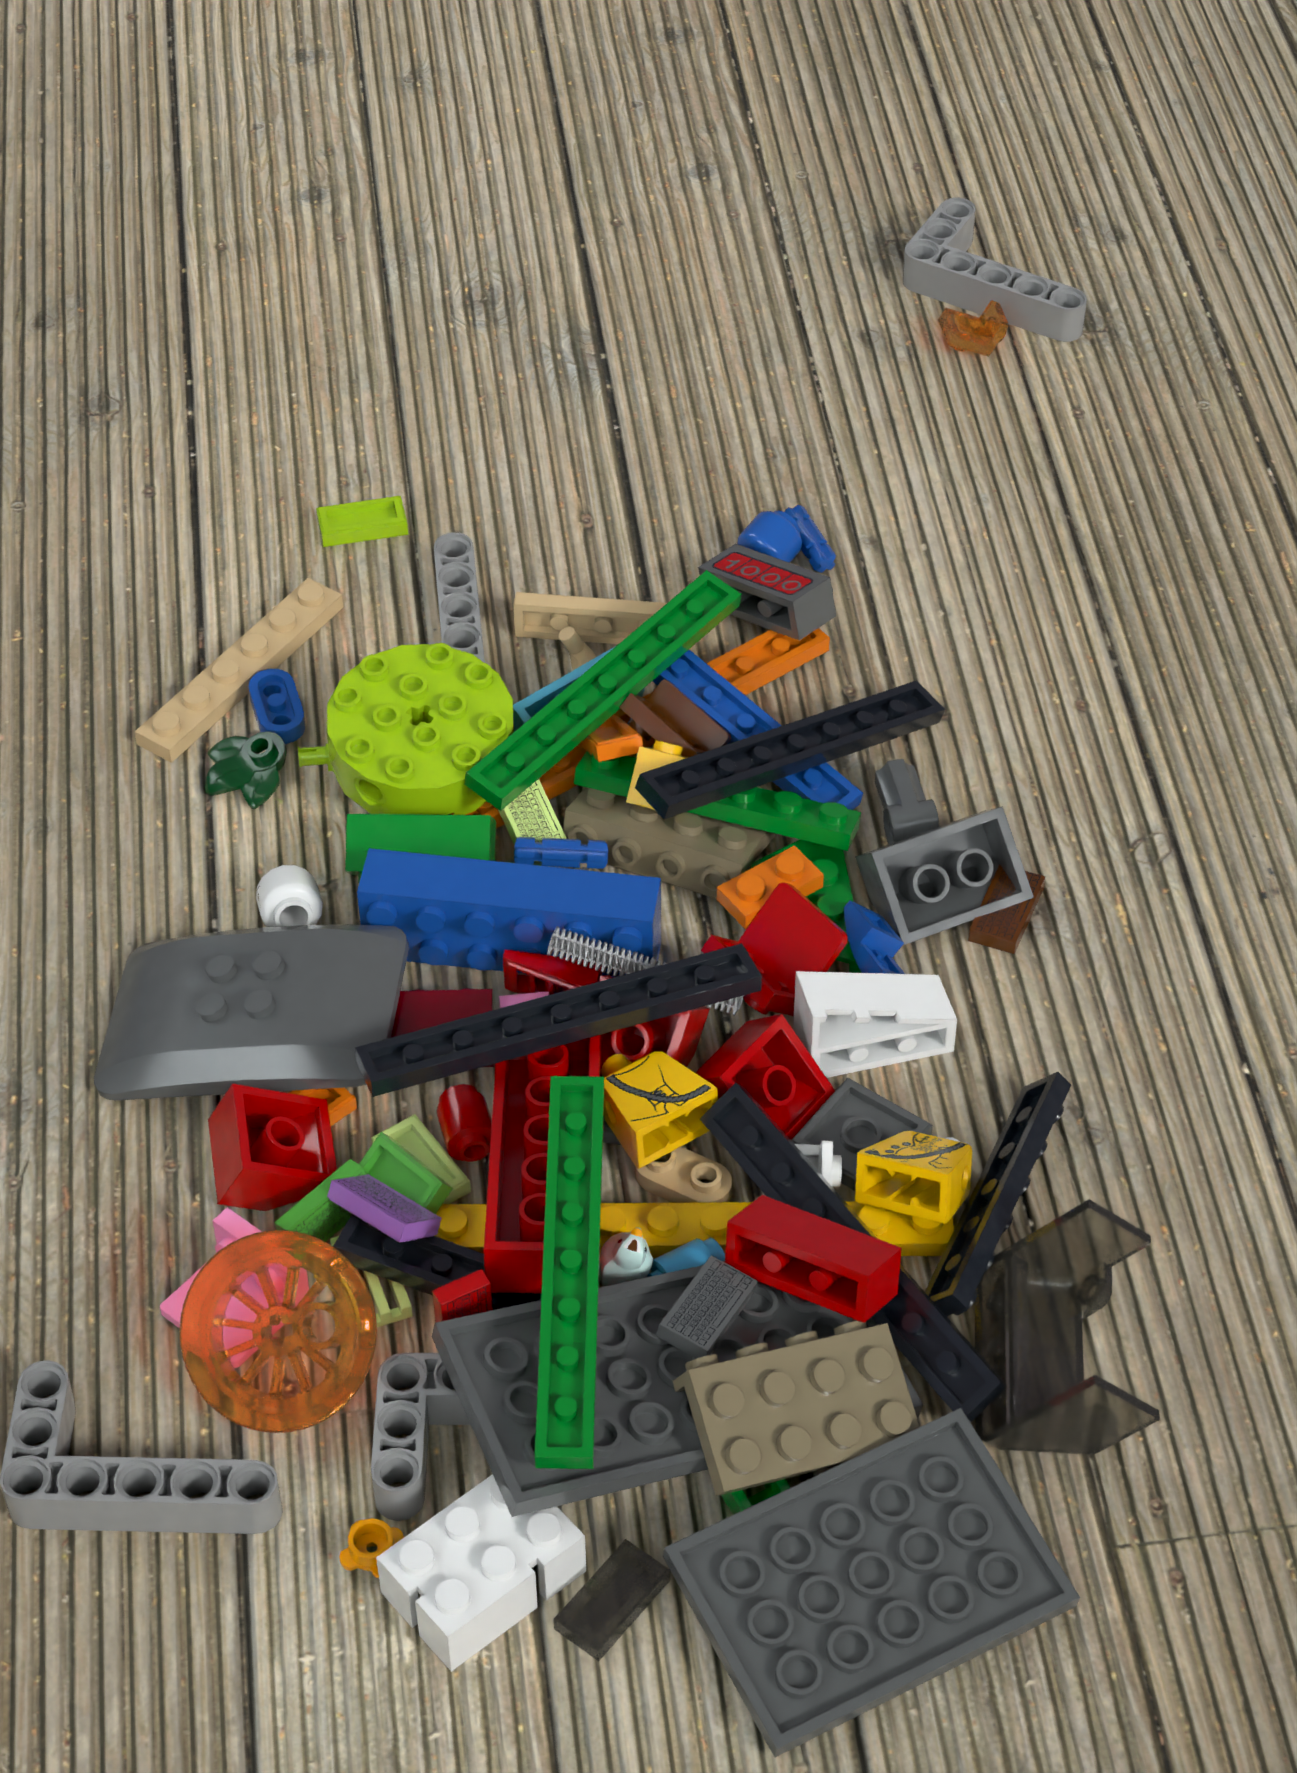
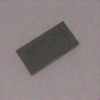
M625 1539L553 1619L554 1630L597 1661H600L670 1582V1569Z

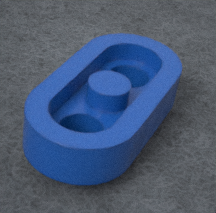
M266 669L256 673L249 681V694L260 732H274L283 739L285 744L298 740L304 734L306 725L304 710L293 677L288 672L280 669Z

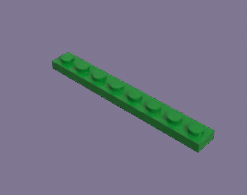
M709 571L703 572L467 771L465 785L502 811L616 713L630 693L637 695L740 605L742 594Z
M551 1076L535 1468H594L604 1077Z

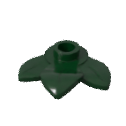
M265 731L254 734L250 738L232 736L216 743L207 753L215 764L210 768L206 776V793L208 796H214L241 789L251 809L255 810L272 796L280 784L278 771L284 766L287 748L283 739L274 732Z

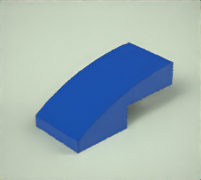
M849 900L844 907L845 926L851 951L861 972L905 974L893 959L894 955L904 944L901 938L883 916Z

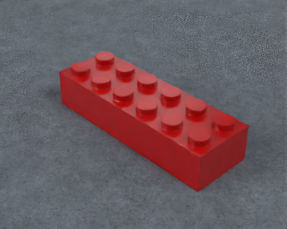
M601 1035L495 1063L484 1236L485 1275L491 1283V1293H542L551 1076L601 1077Z

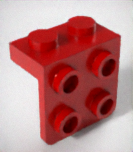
M782 882L773 890L738 941L711 935L700 951L708 953L742 943L762 975L761 991L744 995V1001L750 1007L765 1015L772 1011L794 1016L796 971L827 972L847 944L848 938L847 934L798 889L792 884Z

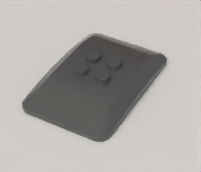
M335 924L229 930L146 943L136 948L126 961L95 1071L94 1085L100 1096L107 1100L115 1101L222 1095L228 1091L232 1084L273 1091L367 1085L356 1063L355 1047L391 1038L409 951L408 939L405 933L395 926Z

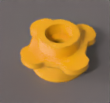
M370 1518L356 1521L350 1528L348 1548L340 1552V1563L346 1570L352 1571L359 1568L370 1571L374 1577L379 1578L376 1557L403 1539L404 1535L400 1529L396 1527L390 1528L386 1522L379 1519ZM376 1546L377 1550L375 1552H368L367 1548Z

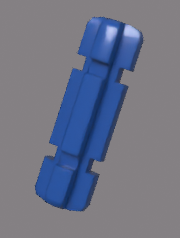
M797 505L794 508L788 507L784 512L798 523L801 529V550L809 559L808 561L813 569L819 573L826 569L832 570L835 566L834 560L836 555L832 548L826 544V539L810 518L806 509L801 505Z
M518 837L514 845L515 863L534 865V861H541V866L580 868V863H587V868L603 869L608 863V844L602 840H588V845L581 844L580 839L542 838V842H535V837Z

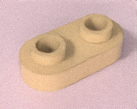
M682 1146L640 1169L635 1166V1178L638 1184L646 1191L672 1203L730 1202L732 1177L727 1168ZM706 1179V1180L711 1181V1182H710V1183H702V1182H700V1180Z

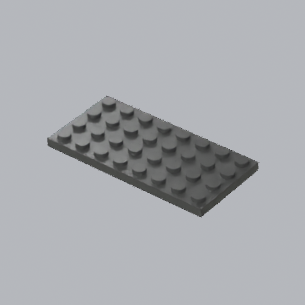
M702 1266L599 1288L593 1469L535 1468L541 1300L436 1322L434 1324L432 1339L511 1517L708 1470L686 1392H675L672 1382L686 1372L685 1363L696 1358L656 1336L659 1324ZM758 1281L753 1296L710 1355L717 1354L719 1363L737 1359L736 1351L759 1343H767L769 1351L786 1347V1339L810 1331H816L818 1338L822 1339L834 1336V1328L857 1320ZM872 1317L866 1321L867 1328L878 1325ZM902 1368L918 1419L923 1404Z

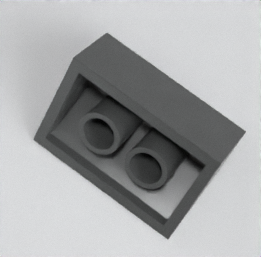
M1003 806L981 811L855 856L870 902L879 915L883 916L904 942L903 945L974 920L975 917L1034 898ZM1000 864L1016 887V890L1010 896L980 906Z

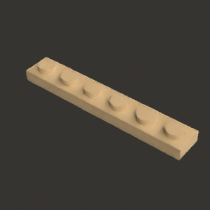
M307 578L135 730L136 744L172 763L249 693V681L256 673L266 669H276L343 609L342 594Z

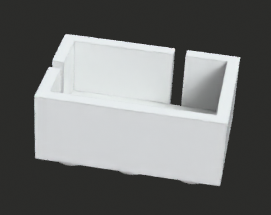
M492 1474L376 1557L380 1590L382 1595L412 1628L418 1624L419 1636L452 1672L538 1608L536 1575L532 1567L538 1564L539 1594L546 1601L586 1572L585 1535L557 1506L511 1517Z

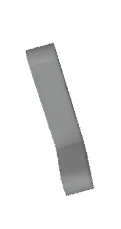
M954 197L943 201L906 244L903 285L908 290L1054 340L1071 342L1082 336L1087 298L1083 291L966 252L973 242L976 211L975 205L970 200Z
M456 532L446 533L438 537L434 543L441 643H445L451 648L471 653L485 663L473 542L465 534Z
M439 1353L394 1354L387 1358L379 1368L371 1474L376 1508L381 1515L390 1520L401 1521L410 1519L417 1515L423 1507L426 1490L429 1425H471L456 1391L453 1390L455 1388ZM405 1387L411 1388V1389H409V1390H404V1391L398 1390V1389H400V1388H405ZM396 1435H409L404 1438H394ZM396 1482H404V1483H407V1484H405V1485H403V1486H399V1487L389 1486V1485H391V1484H393V1483H396Z
M49 1360L37 1361L29 1365L21 1373L18 1380L0 1475V1485L9 1515L18 1526L27 1529L259 1534L274 1528L280 1521L283 1510L277 1474L272 1466L263 1461L68 1456L76 1414L75 1401L68 1373L62 1365ZM38 1442H44L40 1445L32 1446ZM29 1490H37L31 1494L22 1495ZM86 1491H94L88 1495L78 1496ZM150 1492L143 1497H134L139 1493ZM200 1493L207 1494L201 1498H190ZM252 1495H264L258 1499H246Z

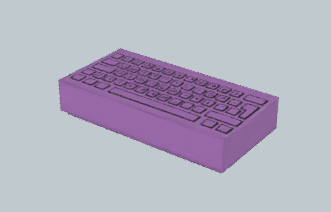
M369 1174L331 1180L327 1196L330 1201L399 1243L437 1235L441 1217Z

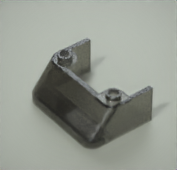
M1088 1199L996 1254L994 1262L984 1272L976 1289L978 1295L975 1300V1349L1008 1387L975 1418V1429L982 1441L999 1450L1093 1455L1160 1420L1158 1409L1101 1377L1093 1375L1084 1380L1082 1320L1102 1309L1110 1300L1112 1295V1266L1151 1244V1235Z

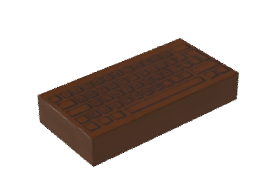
M1000 864L980 906L1010 896L1016 890V887ZM1025 871L1034 898L975 917L969 929L968 941L1015 954L1044 890L1046 876Z

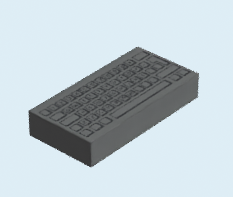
M711 1255L661 1321L656 1336L696 1359L710 1355L753 1296L758 1281Z

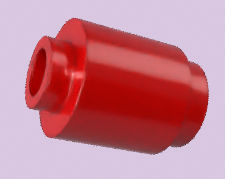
M458 1084L449 1087L440 1095L436 1110L447 1152L452 1158L460 1161L474 1162L481 1160L490 1153L492 1118L486 1099L472 1085Z

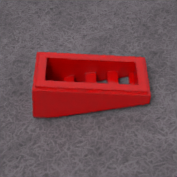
M504 950L505 989L518 994L549 992V995L599 982L602 976V966L599 971H596V964L593 969H590V962L587 967L583 966L584 960L581 965H578V959L575 963H572V958L566 961V957L560 959L558 956ZM517 970L526 973L527 976L518 975Z

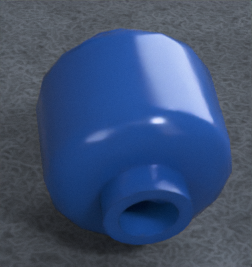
M780 510L774 512L762 511L755 516L739 535L737 544L790 563L802 547L801 529L798 523L785 512Z

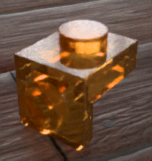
M993 300L989 302L980 317L945 308L938 319L945 340L950 347L957 351L964 352L967 350L988 357L996 345L1003 340L1008 328V321L1000 303Z

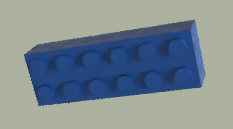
M368 849L357 889L360 925L395 926L401 929L409 942L408 962L475 968L483 971H503L504 950L548 955L549 943L557 926L560 928L559 934L563 928L566 930L565 936L570 930L572 932L571 938L576 932L578 934L577 940L580 934L584 936L583 941L588 936L590 938L589 943L594 938L596 940L595 945L598 940L602 942L601 947L604 942H607V949L610 944H613V951L616 946H619V953L622 948H625V954L627 950H631V956L633 952H637V958L639 954H643V960L645 956H649V962L651 958H655V964L659 959L661 948V878ZM608 968L606 969V971H605L604 973H602V976L608 975V974H607Z

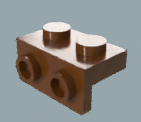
M665 679L659 683L647 699L630 693L619 707L631 718L627 724L637 731L643 739L649 741L653 737L658 741L682 746L681 756L691 757L727 745L731 740V735L673 683Z

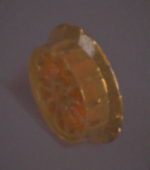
M286 1230L263 1231L242 1237L228 1244L211 1257L201 1268L193 1280L183 1304L179 1329L180 1347L186 1370L195 1388L204 1400L226 1419L248 1429L261 1432L286 1433L299 1431L315 1426L336 1414L352 1399L363 1384L369 1372L376 1347V1314L365 1281L354 1265L336 1248L305 1233ZM280 1264L287 1268L282 1303L268 1270L270 1266ZM300 1268L311 1272L316 1281L296 1306L295 1300ZM254 1273L259 1279L269 1306L268 1308L264 1307L241 1288V1284ZM325 1286L331 1290L336 1299V1302L329 1300L314 1301ZM232 1296L257 1315L255 1321L225 1316ZM320 1309L330 1313L335 1322L334 1333L325 1342L317 1340L311 1327L314 1313ZM280 1321L283 1324H292L293 1335L284 1337V1341L281 1337H273L271 1332L272 1326L279 1325ZM228 1326L252 1330L253 1339L226 1349L223 1340V1327ZM341 1345V1351L336 1363L319 1351L334 1349ZM258 1347L261 1353L241 1377L230 1362L231 1357ZM301 1351L327 1371L324 1380L316 1387L312 1385L301 1356ZM274 1357L270 1391L265 1393L254 1388L252 1381L269 1359ZM288 1357L301 1391L296 1396L285 1397L282 1395Z

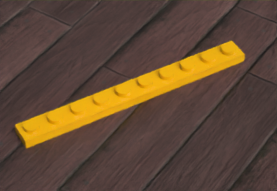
M845 1201L878 1239L901 1247V1256H942L954 1232L953 1217L944 1224L855 1201ZM752 1202L601 1203L600 1251L610 1237L618 1233L630 1232L634 1228L639 1227L653 1258L666 1254L696 1238L702 1241L708 1238L715 1239L725 1253L727 1221ZM442 1204L436 1213L437 1216L441 1217L438 1233L434 1236L484 1254L487 1204Z

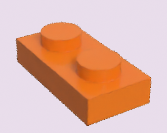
M794 845L717 886L716 900L744 929H747L779 883L792 884L806 897L823 888L824 874Z

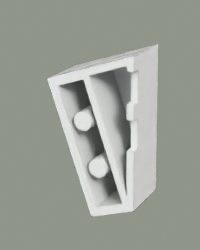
M796 971L793 1030L826 1078L954 1052L957 1018L939 975Z

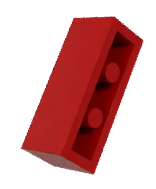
M764 1195L758 1197L727 1221L725 1263L759 1282L862 1323L870 1319L898 1294L901 1247Z

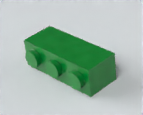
M347 814L345 871L352 876H358L359 883L369 848L495 861L496 820L491 815Z

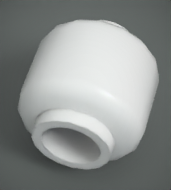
M282 865L271 869L261 878L257 886L256 900L260 916L266 927L317 924L322 915L323 903L315 878L306 869L296 865Z

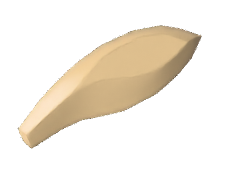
M568 626L560 631L559 639L569 652L573 670L596 658L594 652L583 642L573 627Z

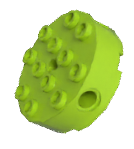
M445 643L400 645L364 657L358 665L342 676L327 703L329 757L335 770L336 779L344 794L370 814L448 815L453 813L454 815H465L476 811L487 801L465 785L466 772L514 733L513 698L499 673L473 654L451 648Z

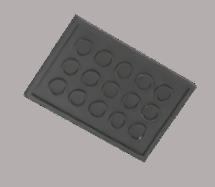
M961 1408L666 1546L663 1552L666 1564L774 1757L1076 1607L1080 1599L1077 1591Z

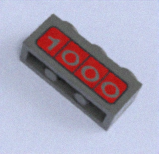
M738 544L732 545L698 567L700 575L707 570L742 594L739 607L730 615L800 641L836 617L831 579L820 573Z

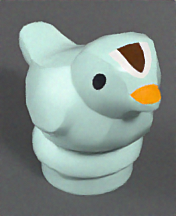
M636 1227L630 1232L618 1233L604 1243L600 1251L599 1281L602 1287L642 1279L648 1276L652 1267L653 1257L646 1240L643 1238L641 1228Z

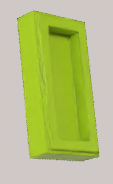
M401 496L316 508L323 547L409 535Z

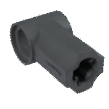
M904 759L887 761L885 766L875 771V785L884 809L883 821L888 844L939 827L936 805L932 799L926 800L914 765L905 763Z

